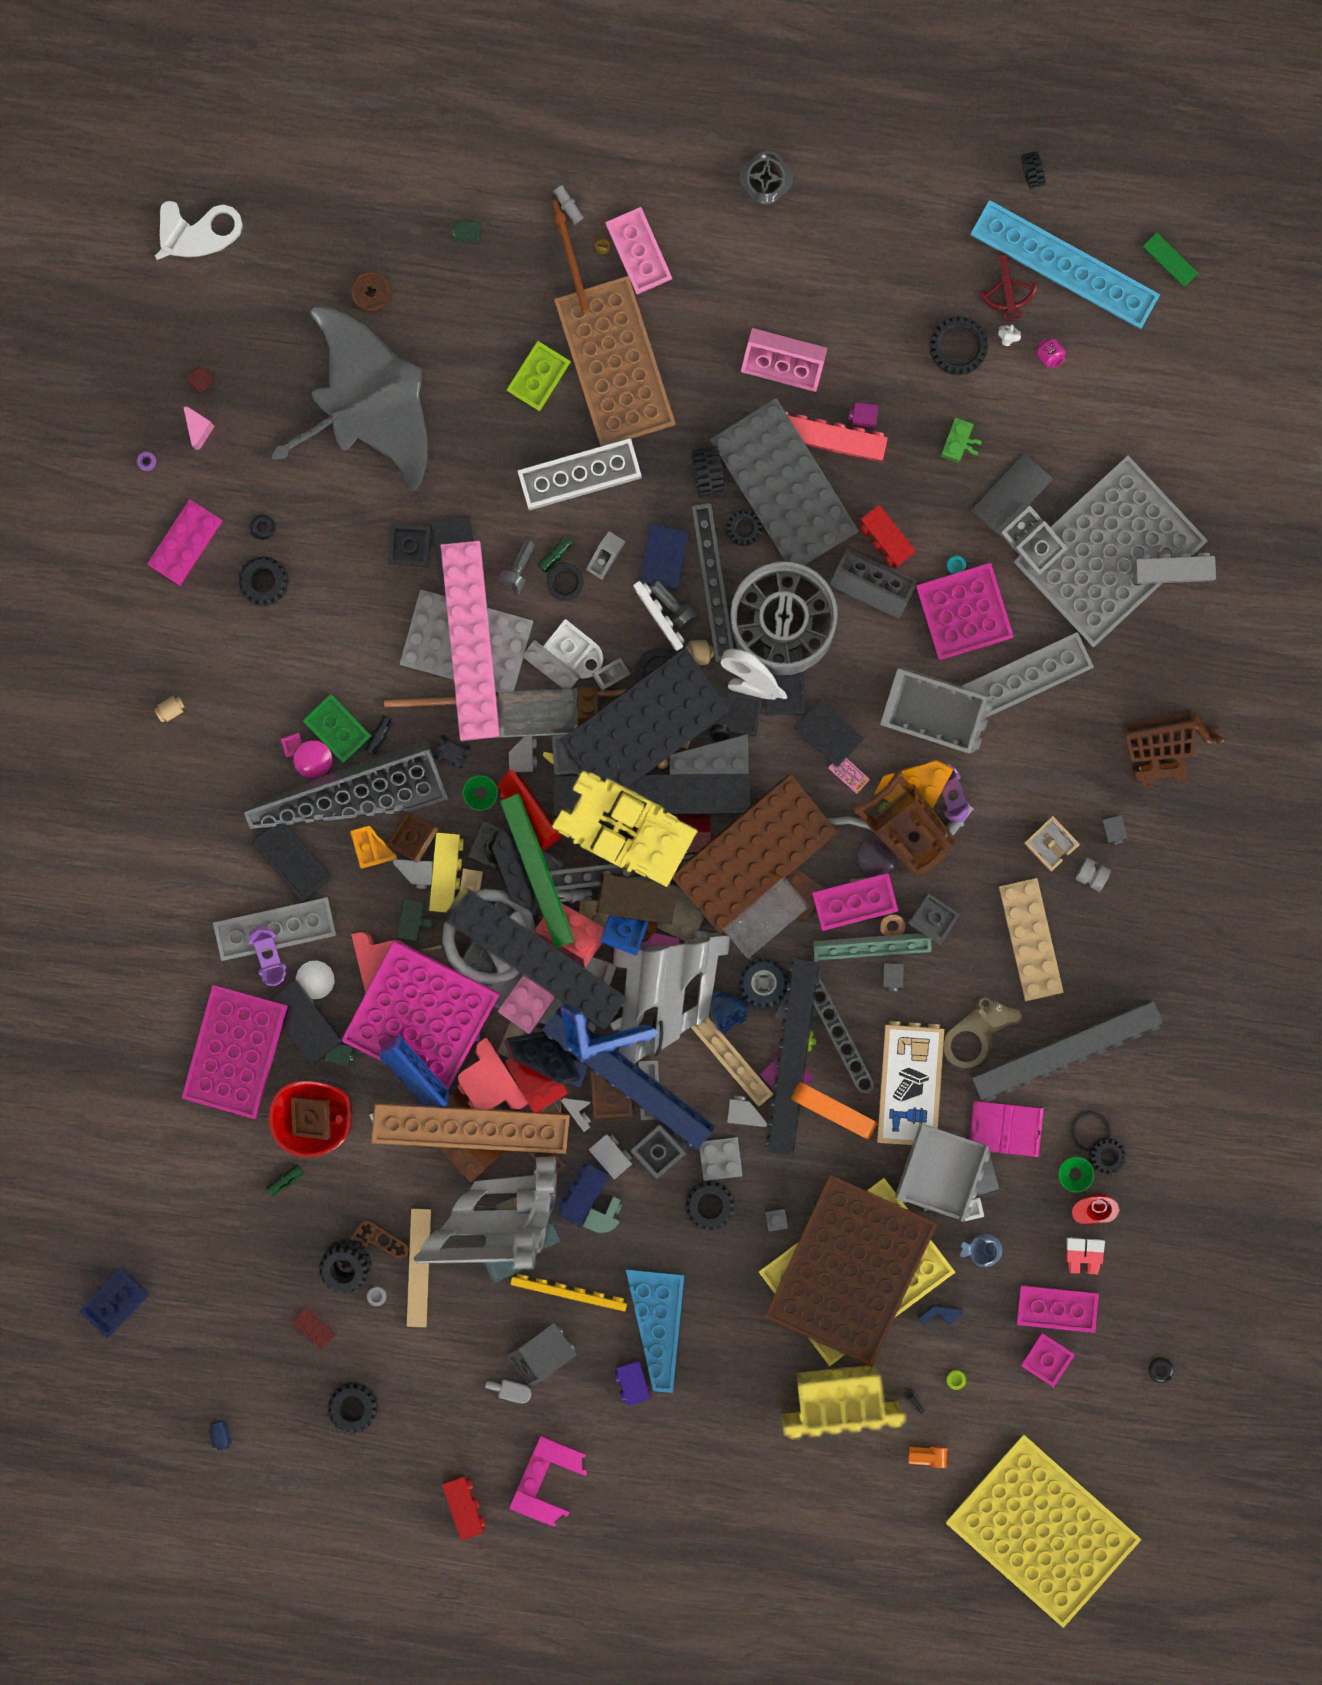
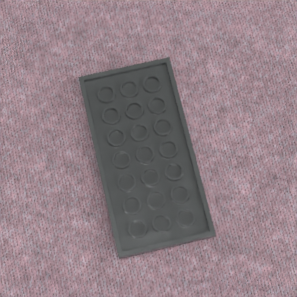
M777 398L710 439L712 444L718 448L720 457L786 562L804 566L859 532Z

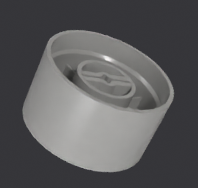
M791 562L768 564L752 572L739 586L731 608L730 627L736 648L755 656L771 674L775 675L796 674L815 665L829 649L837 624L836 601L826 581L810 568ZM776 575L778 592L765 597L755 583ZM800 578L812 584L819 591L806 602L794 594ZM790 579L793 585L790 588H786L782 585V581ZM754 594L757 597V601L755 603L747 602V595ZM784 601H786V611H785V619H786V620H785V622H784L783 637H781V627H782V619H781V618H782V616H783ZM779 602L774 619L776 632L773 634L765 626L763 615L770 605ZM814 603H823L824 609L822 611L815 610L813 607ZM794 604L800 609L804 618V624L797 633L788 636L793 619L791 606ZM739 605L755 610L753 624L737 626L736 618ZM830 615V629L827 636L811 630L812 617ZM750 633L753 639L745 642L742 640V634ZM761 640L772 649L768 659L765 660L754 654L749 648ZM812 640H816L819 642L820 647L813 650L810 648L809 643ZM802 645L810 657L799 662L790 663L788 650ZM781 656L784 659V663H774L773 658Z

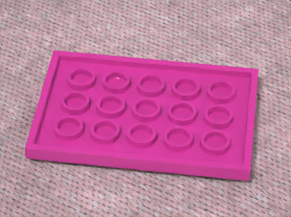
M212 985L182 1099L257 1119L288 1005Z

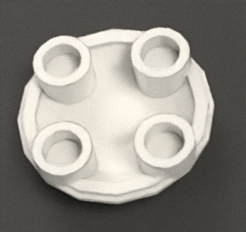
M318 960L309 961L303 964L297 971L296 980L299 981L311 999H321L327 996L333 989L335 983L334 974L331 968L324 962Z

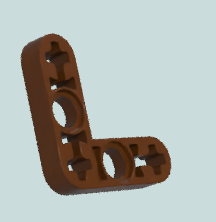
M369 1220L363 1221L350 1239L360 1241L362 1248H366L370 1242L396 1259H404L409 1253V1246L404 1241ZM369 1224L371 1225L372 1233L365 1235L364 1238L368 1239L365 1242L362 1238L356 1237V1235L359 1233L361 1236L364 1232L362 1226ZM385 1234L389 1237L387 1245H381L378 1242L380 1235ZM393 1239L397 1241L394 1244L397 1247L404 1246L405 1254L397 1255V1250L393 1247L391 1251L387 1249L392 1244ZM341 1260L337 1261L338 1268L341 1271L348 1272L354 1268L353 1265L344 1268L342 1266L343 1262Z

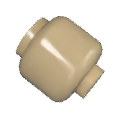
M691 640L685 646L698 665H707L714 656L713 646H710L707 640Z

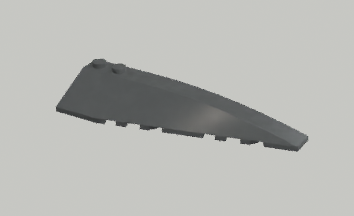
M424 740L317 778L252 806L243 812L250 829L272 827L276 826V824L284 823L291 825L294 822L306 821V823L321 819L328 821L356 818L359 815L375 816L377 813L411 812L447 800L448 796L429 742Z

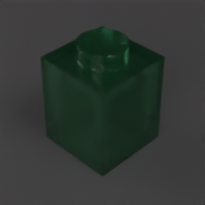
M457 221V226H453L452 237L456 238V243L480 245L481 223Z
M340 1043L326 1055L325 1061L349 1066L350 1062H354L356 1052L353 1051L354 1047Z

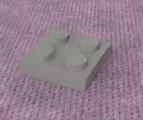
M738 1137L708 1140L701 1145L700 1156L704 1181L743 1176Z

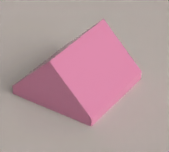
M184 407L191 444L195 450H199L215 426L211 421L189 407Z

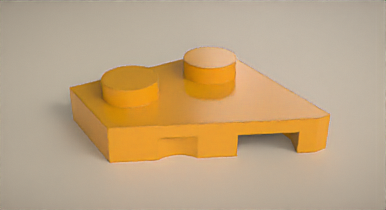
M370 826L350 831L360 869L397 859V856L376 835Z

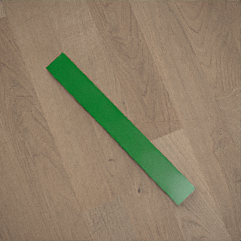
M520 794L500 801L555 948H560L574 942L575 939Z

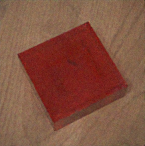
M202 366L187 378L200 394L215 382Z

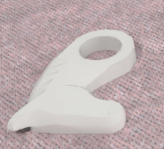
M171 201L164 202L160 209L161 250L155 257L157 260L168 255L198 257L223 250L240 236L243 227L241 216L233 207L219 205L211 208L196 224L190 226L181 217L177 203ZM226 213L234 219L235 226L230 234L219 236L212 231L211 223L216 215Z
M729 649L724 651L721 665L726 670L742 678L730 680L728 688L731 691L775 700L777 697L787 699V694L778 687L771 672L755 656L741 650Z

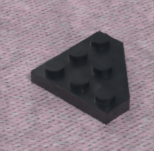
M499 830L492 844L491 851L496 859L502 881L506 886L510 901L529 909L535 892L513 836ZM541 850L548 867L552 855Z
M544 1031L505 1039L504 1044L511 1059L559 1084L579 1080L580 1075L569 1051L564 1050L556 1040L548 1038Z

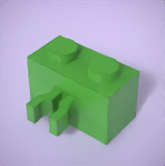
M955 417L940 457L959 463L964 450H968L970 454L977 456L978 451H974L972 447L966 445L968 443L980 446L982 441L977 439H969L974 424Z

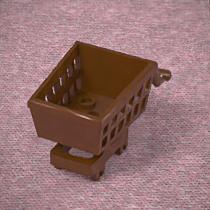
M1191 709L1122 724L1131 761L1150 760L1148 764L1132 766L1134 780H1141L1144 789L1147 782H1149L1150 788H1153V780L1174 777L1177 785H1180V779H1183L1184 785L1187 784V765L1184 757L1194 756L1195 731L1198 732L1206 744L1222 745L1225 741L1223 737L1217 734L1220 731L1219 727L1207 728L1200 717L1193 713ZM1187 718V721L1180 722V719ZM1176 720V723L1170 724V721ZM1166 722V725L1159 726V723ZM1150 725H1155L1153 728H1148ZM1164 736H1166L1167 742H1163ZM1152 738H1156L1157 743H1153ZM1142 740H1146L1147 744L1142 745ZM1136 741L1137 746H1132L1131 742ZM1176 758L1173 762L1159 763V759Z
M896 771L883 790L872 799L854 806L852 811L858 814L863 821L867 822L866 824L914 875L918 876L920 873H927L942 861L947 855L946 852L954 846L957 840L915 784L912 785L902 777L903 773ZM898 783L906 790L874 817L865 813V810L874 807L888 796ZM912 831L918 832L920 836L915 842L908 839V835Z

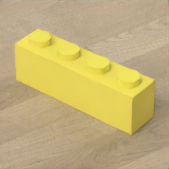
M436 833L429 911L447 912L456 898L455 892L460 888V878H457V870H461L462 867L459 851H463L464 839H460L461 835Z

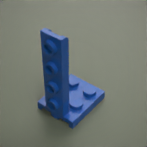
M569 1004L561 1005L567 1050H573V1054L575 1056L580 1055L581 1060L588 1059L589 1056H595L598 1054L597 1052L613 1051L616 1049L615 1047L631 1046L634 1042L650 1041L652 1037L658 1036L656 1029L651 1028L649 1025H642L589 1040L588 1034L585 1032V1015Z

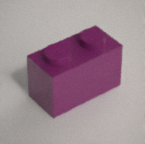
M855 403L854 407L849 409L848 421L852 422L851 427L875 429L879 405Z

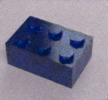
M650 524L639 580L642 584L646 583L651 586L653 581L658 580L666 589L678 591L689 531Z
M590 1162L588 1166L584 1164L578 1173V1176H580L578 1183L574 1181L568 1190V1193L571 1194L568 1200L564 1198L558 1207V1210L561 1211L559 1216L580 1227L610 1174Z
M122 1267L79 1312L106 1338H109L150 1296V1293Z

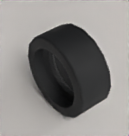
M561 563L554 566L547 576V587L550 594L561 601H570L576 598L584 586L580 570L569 563ZM561 571L572 572L577 579V585L570 593L563 594L555 589L554 578Z

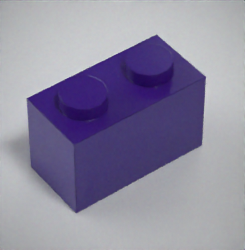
M636 1360L617 1366V1372H614L617 1384L621 1383L623 1388L620 1391L622 1401H627V1405L630 1406L650 1400L651 1397L640 1361Z

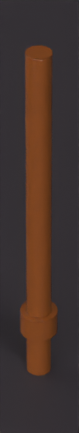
M556 199L551 201L555 213L554 221L560 231L581 310L585 312L589 310V306L565 224L567 220L565 214L562 213L559 200Z

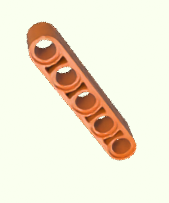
M800 1081L790 1098L867 1140L870 1139L878 1124L876 1121Z

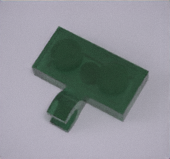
M404 899L397 938L417 941L420 926L434 927L435 920L421 918L423 902Z

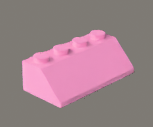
M752 328L741 372L816 392L828 348Z

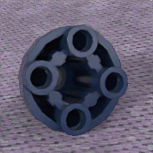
M717 990L712 994L710 1006L711 1019L716 1029L722 1034L727 1033L736 1023L741 1024L748 1018L746 1014L749 1007L743 1000L735 995L723 993L722 990Z

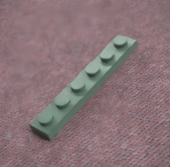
M923 933L813 941L815 960L932 952L931 939Z

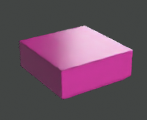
M299 733L280 739L287 758L293 756L295 750L302 744Z

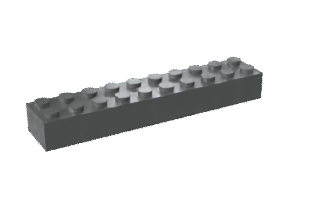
M1148 1001L973 1075L970 1079L978 1098L988 1102L997 1098L996 1094L1000 1092L1007 1094L1014 1091V1086L1020 1084L1023 1087L1033 1083L1032 1079L1035 1077L1042 1079L1051 1075L1050 1071L1054 1069L1058 1071L1070 1067L1068 1063L1085 1061L1088 1059L1087 1055L1089 1054L1096 1056L1106 1051L1105 1048L1108 1046L1115 1048L1124 1044L1123 1040L1127 1038L1129 1040L1137 1039L1142 1036L1141 1032L1147 1031L1150 1033L1160 1029L1159 1025L1163 1024L1155 1002Z

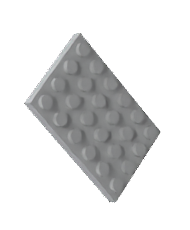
M420 589L399 665L454 680L446 596ZM487 608L496 692L513 696L523 661V654L525 653L534 621Z

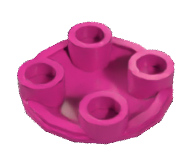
M310 740L302 743L295 750L293 762L296 770L302 776L315 779L322 777L329 771L332 765V755L330 749L321 741Z

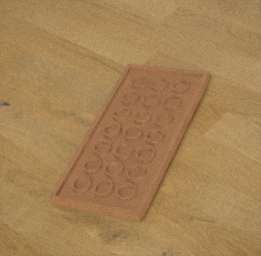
M629 276L585 289L584 292L589 306V310L585 312L581 310L577 292L554 299L600 446L630 438L634 439L675 426L676 423Z

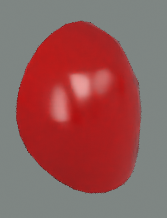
M301 1081L286 1085L274 1096L270 1106L269 1124L272 1136L282 1149L299 1157H316L336 1149L347 1138L352 1124V1103L349 1096L336 1087L318 1082ZM301 1096L329 1100V1139L292 1136V1097Z

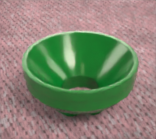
M484 775L474 776L463 787V799L473 810L484 811L491 808L497 801L498 788L489 777ZM480 787L484 788L487 792L484 799H478L475 796V791Z
M1082 1157L1068 1158L1059 1168V1181L1068 1191L1075 1193L1085 1191L1094 1180L1093 1167ZM1073 1168H1078L1081 1172V1176L1077 1180H1073L1069 1176Z

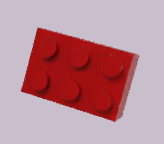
M880 505L860 520L859 529L865 536L869 535L873 540L871 544L878 552L882 551L885 555L883 559L889 567L894 566L896 569L916 552Z

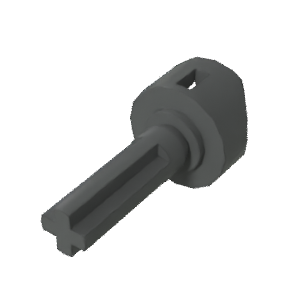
M524 540L510 571L502 570L496 585H506L512 589L515 595L520 594L525 584V580L520 575L535 546L533 541Z
M658 580L651 583L650 590L672 611L669 618L679 630H682L683 625L689 619L699 615V612L688 601L679 603Z

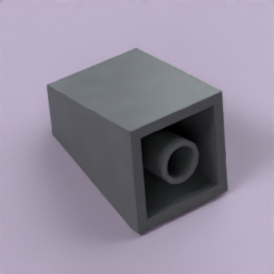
M552 1323L506 1356L528 1387L542 1382L577 1354L572 1343L563 1336L562 1329L555 1325V1323Z

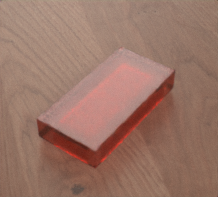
M307 1309L293 1323L295 1327L321 1349L335 1335L333 1331Z

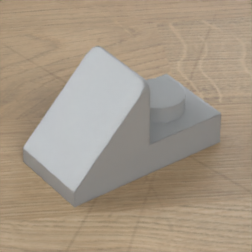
M621 658L592 673L602 691L607 690L630 675Z
M565 1097L561 1099V1102L583 1132L588 1130L591 1120L585 1112L581 1114L579 1111L590 1104L591 1101Z

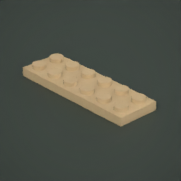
M1035 878L1000 886V896L1024 1000L1029 1001L1064 993L1038 879Z

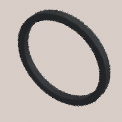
M657 1016L654 1018L652 1028L654 1029L656 1028ZM659 1021L660 1038L658 1049L654 1054L656 1056L660 1054L662 1048L663 1021Z
M1085 1112L1079 1115L1073 1122L1071 1134L1075 1144L1078 1147L1086 1151H1091L1090 1148H1086L1080 1145L1075 1138L1074 1129L1078 1120L1086 1115L1099 1116L1105 1121L1107 1125V1138H1110L1111 1128L1109 1122L1103 1115L1096 1112Z

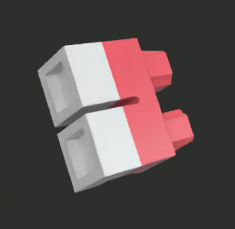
M1066 1237L1065 1261L1068 1262L1069 1273H1080V1263H1088L1087 1274H1098L1100 1264H1103L1105 1240Z

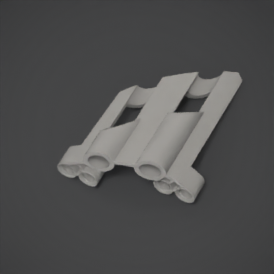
M694 931L693 939L686 941L684 944L674 946H640L636 956L614 948L613 965L627 969L625 997L627 998L623 1006L621 1031L639 1027L640 1016L646 1010L658 1007L656 1024L658 1036L652 1037L650 1041L634 1042L631 1046H619V1052L634 1064L648 1054L653 1053L654 1055L659 1045V1021H663L662 1050L679 1039L682 1032L690 1027L697 1026L709 1016L718 956L729 953V933L722 932L719 934L718 932ZM697 974H700L698 1004L682 1013L685 988Z
M535 1157L536 1170H534V1175L474 1181L470 1190L466 1191L456 1202L448 1221L440 1230L434 1231L423 1243L419 1253L414 1257L415 1262L419 1264L514 1261L513 1269H533L536 1254L540 1253L543 1247L545 1229L556 1201V1158ZM517 1193V1208L512 1210L474 1211L476 1203L484 1194ZM484 1235L486 1237L485 1245L480 1248H442L450 1236Z

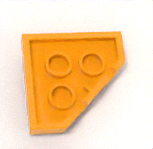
M936 759L922 765L903 769L901 772L903 773L902 777L910 784H915L933 808L954 768ZM895 773L884 775L874 794L877 795L883 790ZM898 783L894 790L884 799L892 802L906 790Z

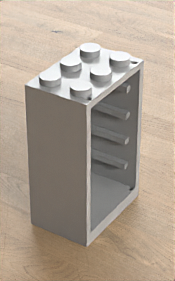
M898 668L880 725L970 754L979 750L982 741L979 736L986 729L988 720L985 717L988 712H991L994 701L991 700V695L913 670Z

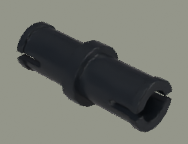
M385 715L382 716L376 730L372 732L373 736L365 748L366 751L374 755L377 754L383 740L386 741V735L394 720Z

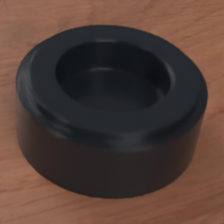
M716 724L711 727L710 737L713 740L721 742L729 739L730 729L726 725Z

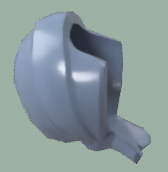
M991 1234L978 1235L969 1244L961 1243L963 1250L960 1252V1256L966 1257L970 1255L972 1261L979 1267L992 1266L1002 1256V1245L998 1238Z

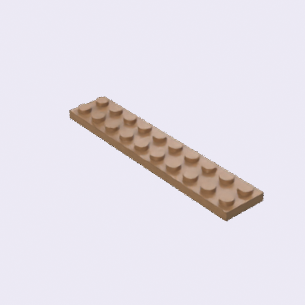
M374 1103L371 1143L566 1154L570 1115L565 1113L536 1112L534 1114V1112Z

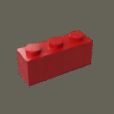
M462 1475L443 1482L442 1487L461 1541L484 1533L486 1523L483 1515L479 1516L477 1509L480 1506L477 1497L473 1498L471 1490H473V1485L470 1478L466 1479V1476Z

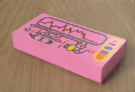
M847 758L838 768L833 763L828 767L856 794L870 780Z

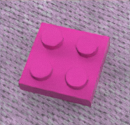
M1041 1333L1020 1366L1054 1387L1075 1354Z

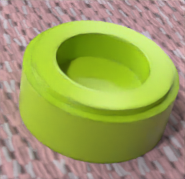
M952 1370L947 1374L946 1382L951 1389L959 1390L964 1387L966 1377L962 1371Z

